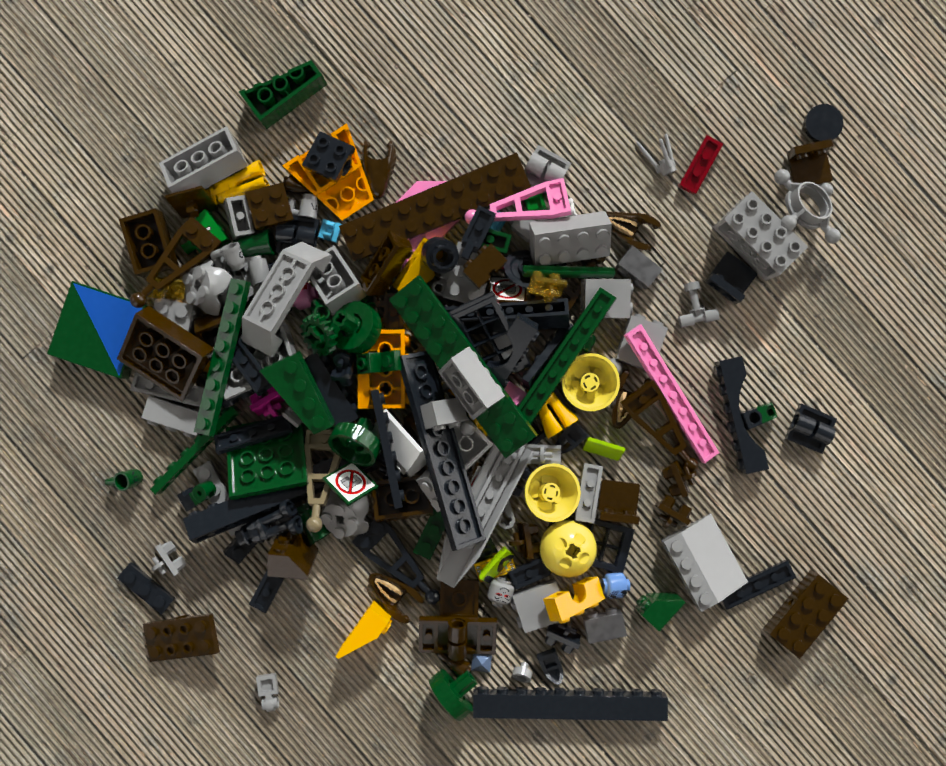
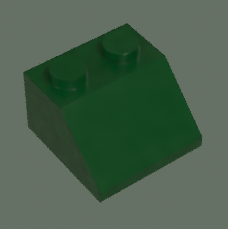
M675 592L647 593L646 596L642 595L637 600L635 608L652 626L660 631L686 602Z

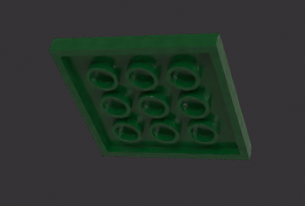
M257 422L226 427V432ZM303 422L298 428L292 424L294 433L227 452L229 498L231 500L309 484Z

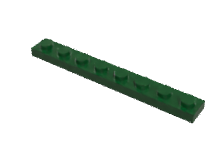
M232 278L230 280L194 428L196 433L213 437L215 435L251 282Z
M601 287L518 406L530 425L617 300L615 296Z

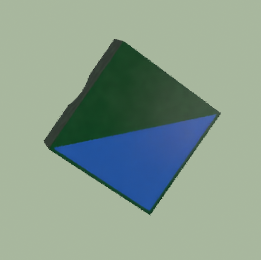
M72 281L47 354L120 379H129L132 369L117 360V357L135 313L148 307V305L142 308H135L131 305L130 299Z

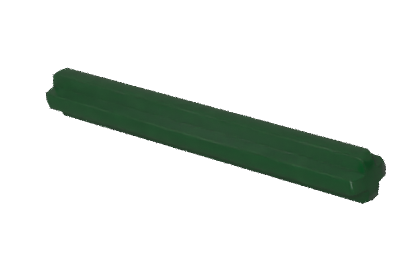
M524 265L522 267V276L612 279L615 276V269L613 267Z

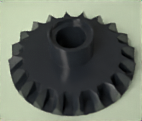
M519 250L512 252L506 257L508 261L503 267V272H505V277L509 278V283H515V287L521 286L523 290L528 288L531 291L534 288L536 290H539L541 287L545 288L549 284L552 277L522 276V267L524 265H534L530 251Z

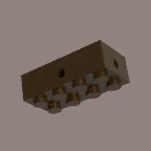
M810 570L764 626L763 630L800 659L849 598L821 575Z

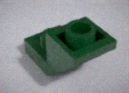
M400 350L356 355L358 374L402 370Z

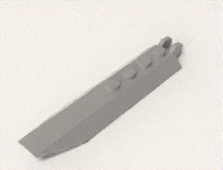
M528 443L506 459L497 446L493 445L471 487L486 540L452 551L448 536L446 535L437 574L438 580L454 588L479 559L534 451L525 448Z

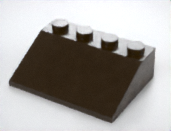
M148 306L135 313L117 360L182 402L207 366L214 348Z

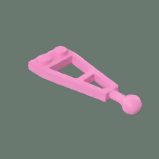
M564 178L541 183L489 204V210L497 213L493 222L554 219L571 215ZM546 191L550 210L522 211L521 201ZM515 204L517 212L497 213L498 210ZM474 209L468 210L465 214V221L470 224L476 212Z

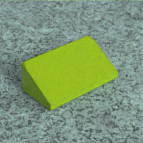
M587 437L583 446L584 451L616 461L620 460L625 452L624 447L592 437Z

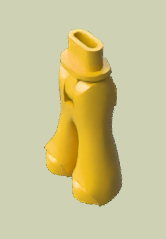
M257 160L238 173L211 185L206 192L215 204L218 205L224 203L226 198L246 196L245 192L270 185L265 178L266 174L261 161Z
M554 392L538 413L547 439L563 430L547 404L554 410L564 429L579 420L560 401Z

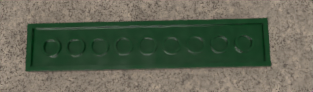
M420 275L389 299L439 369L452 357L470 347L478 355L482 365L489 370L491 377L502 388L505 396L476 419L505 459L538 435Z

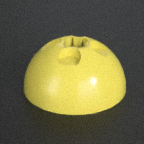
M594 353L578 356L562 378L563 392L568 401L575 407L585 411H597L610 405L616 398L620 387L619 373L615 365L606 357Z
M552 463L538 467L529 475L525 483V502L529 510L536 517L544 521L558 522L568 518L576 510L580 501L581 491L576 476L570 469L560 464Z
M562 520L552 524L545 531L540 542V555L543 563L552 573L561 577L571 578L585 573L594 563L597 554L594 535L584 524L575 520Z

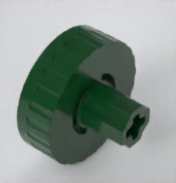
M353 301L343 305L335 313L331 321V327L336 328L334 332L338 335L335 338L338 342L336 346L352 355L362 354L371 349L377 342L382 328L381 318L377 311L360 301Z
M360 418L357 424L350 422L338 423L328 439L330 448L338 456L358 466L366 467L373 465L382 450L380 441L372 433L375 425L367 418Z
M441 669L429 679L433 693L454 719L461 721L473 711V706L466 693L478 683L468 670L456 680L444 669Z

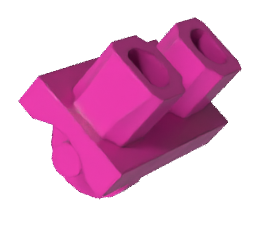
M273 386L267 390L269 395L264 398L262 395L259 397L256 393L250 396L252 404L249 407L258 416L263 414L266 417L271 414L273 417H277V410L282 408L281 403L285 401Z

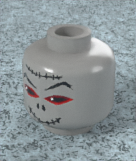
M497 577V579L491 581L487 597L492 601V605L503 607V605L511 603L515 590L511 580Z

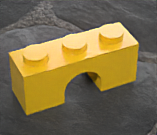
M585 577L573 583V600L569 591H557L543 598L550 621H559L560 624L570 621V617L585 613V609L598 606V602L605 599L599 578Z

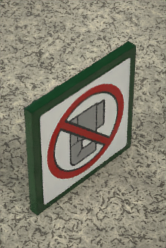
M350 462L322 478L347 506L378 488V485L358 465Z

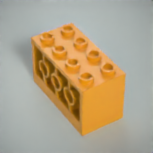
M405 329L381 330L375 345L365 353L383 352V349L388 346L391 351L400 350V356L406 355L407 347H411V335L407 334ZM400 370L390 371L387 375L385 372L358 374V409H374L370 391L374 389H379V393H384L386 404H382L383 409L408 408L410 403ZM386 384L391 387V391L387 395L383 391V387H386Z

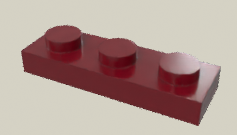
M706 135L678 187L695 195L723 143Z

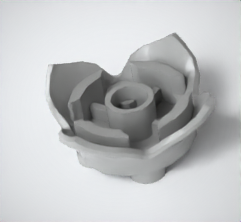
M206 259L183 276L186 301L196 305L207 314L219 315L221 303L217 296L228 289L230 280L233 277L222 268L212 267L213 261Z
M331 489L326 507H322V515L320 516L322 523L338 539L366 533L369 529V524L364 518L369 509L368 496L366 495L347 506Z

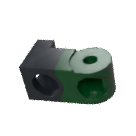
M772 402L740 412L746 430L778 417Z
M207 480L181 492L177 497L187 512L216 494V487L213 482Z

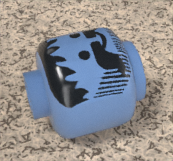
M607 573L601 579L600 584L603 593L609 599L624 598L627 591H630V581L626 579L623 573Z

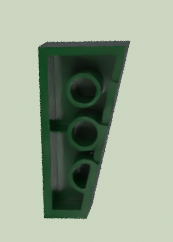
M310 60L289 69L283 75H275L267 82H259L253 88L243 89L238 92L263 126L268 129L328 84L321 72Z
M300 351L259 370L314 435L333 426L335 420Z

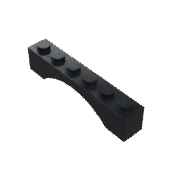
M739 356L715 362L714 373L720 382L718 390L724 399L723 411L728 416L727 428L733 436L731 444L733 451L737 453V468L743 474L767 470L769 466L765 450L750 437L740 415V391L747 375L743 357Z

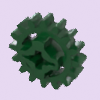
M313 313L302 320L303 325L300 328L303 332L300 334L304 336L303 343L308 344V350L313 349V354L318 353L319 357L327 356L336 350L335 346L338 345V342L335 338L338 335L334 332L336 328L330 325L331 320L326 321V316H320L319 313Z

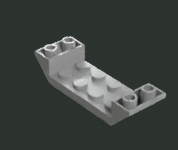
M304 242L283 249L242 316V342L273 358L283 341L275 335L313 270L315 269L323 273L333 256Z

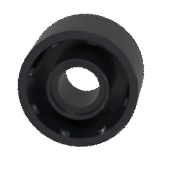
M433 237L423 245L421 258L423 263L434 272L447 273L457 265L459 253L457 247L451 241L442 237ZM442 250L443 257L437 260L436 255Z

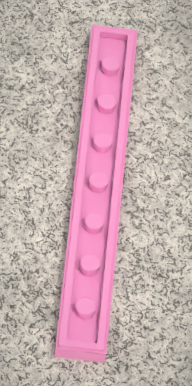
M638 325L630 330L624 337L649 378L655 382L665 396L674 419L701 463L705 464L719 454L718 449L643 326Z

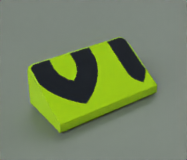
M503 546L479 572V578L486 583H490L512 560L514 554Z

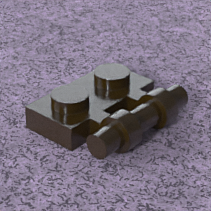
M384 293V301H379V296H371L372 302L376 304L373 309L378 314L379 308L384 307V318H381L384 330L404 329L403 318L389 301L396 293Z

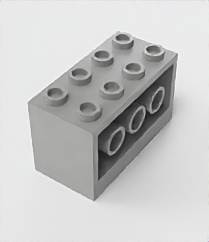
M753 191L739 200L712 227L765 281L781 275L808 248L792 230H787L781 225L782 220Z

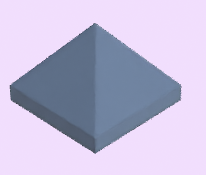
M473 654L471 670L490 673L492 655Z

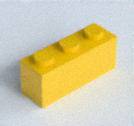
M426 238L422 239L392 284L398 291L419 275L426 284L434 278V271L428 268L421 258L422 247L428 241ZM442 250L437 253V260L443 257Z

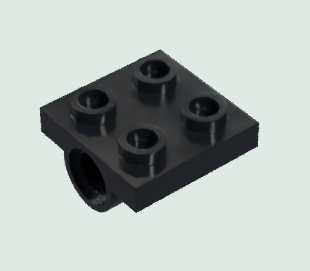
M320 131L302 166L338 183L341 175L345 176L351 167V156L355 148Z
M293 216L294 221L277 225L275 236L277 242L276 253L280 254L283 249L300 242L316 248L320 220Z
M799 404L785 439L823 454L826 445H829L835 436L836 428L834 425L837 418L804 404Z

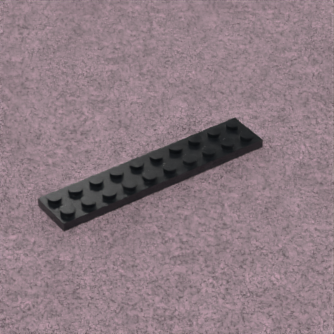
M427 351L401 355V375L424 450L451 550L456 551L486 540L454 428L449 429L448 425L446 429L434 431V428L425 429L420 406L432 401L445 400L436 364Z

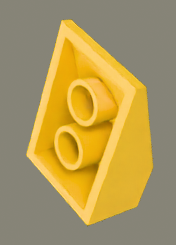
M373 600L341 645L335 656L339 659L377 639L381 633L384 635L393 620L390 619L391 616L385 607Z

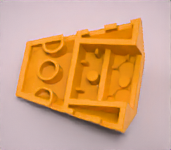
M347 123L331 133L332 137L355 148ZM356 148L351 156L352 164L348 173L345 176L341 175L338 183L302 166L309 150L282 165L342 221L374 200Z

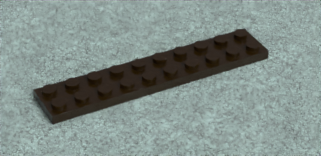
M516 152L342 224L339 228L355 263L374 255L389 230L410 240L464 218L468 210H477L479 205L488 208L490 207L489 204L529 189L531 185Z

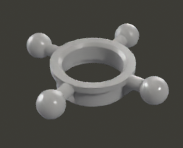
M786 169L778 170L774 175V180L777 184L784 185L788 190L785 196V204L790 214L781 219V225L787 230H793L797 223L807 229L821 228L825 233L824 237L828 243H837L841 238V233L838 229L829 226L830 215L833 210L830 199L834 191L833 186L829 183H823L820 186L813 182L794 183L790 180V173ZM800 192L809 195L816 202L820 211V217L813 215L805 208L800 198Z

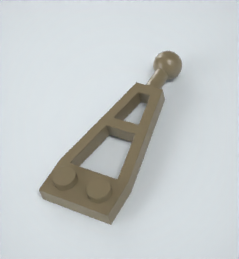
M310 430L306 431L304 446L309 482L307 484V496L309 506H313L312 515L307 520L306 527L313 533L320 531L322 528V520L319 518L321 506L326 507L331 488L325 483L321 497L315 498L314 482H324L322 478L337 470L342 458L335 453L328 474H313L312 451H333L328 444V439L333 430H323L315 435Z

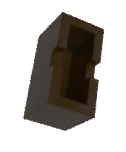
M492 244L488 247L484 245L477 252L479 256L474 260H468L463 266L465 268L463 274L479 290L490 280L491 277L489 275L493 271L497 273L508 261Z

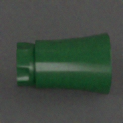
M270 229L241 237L232 242L239 243L245 258L259 255H276L275 239Z
M308 502L297 507L296 514L302 519L303 530L310 546L325 538L331 532L323 523L321 530L313 533L307 529L306 522L312 515L313 506H309Z

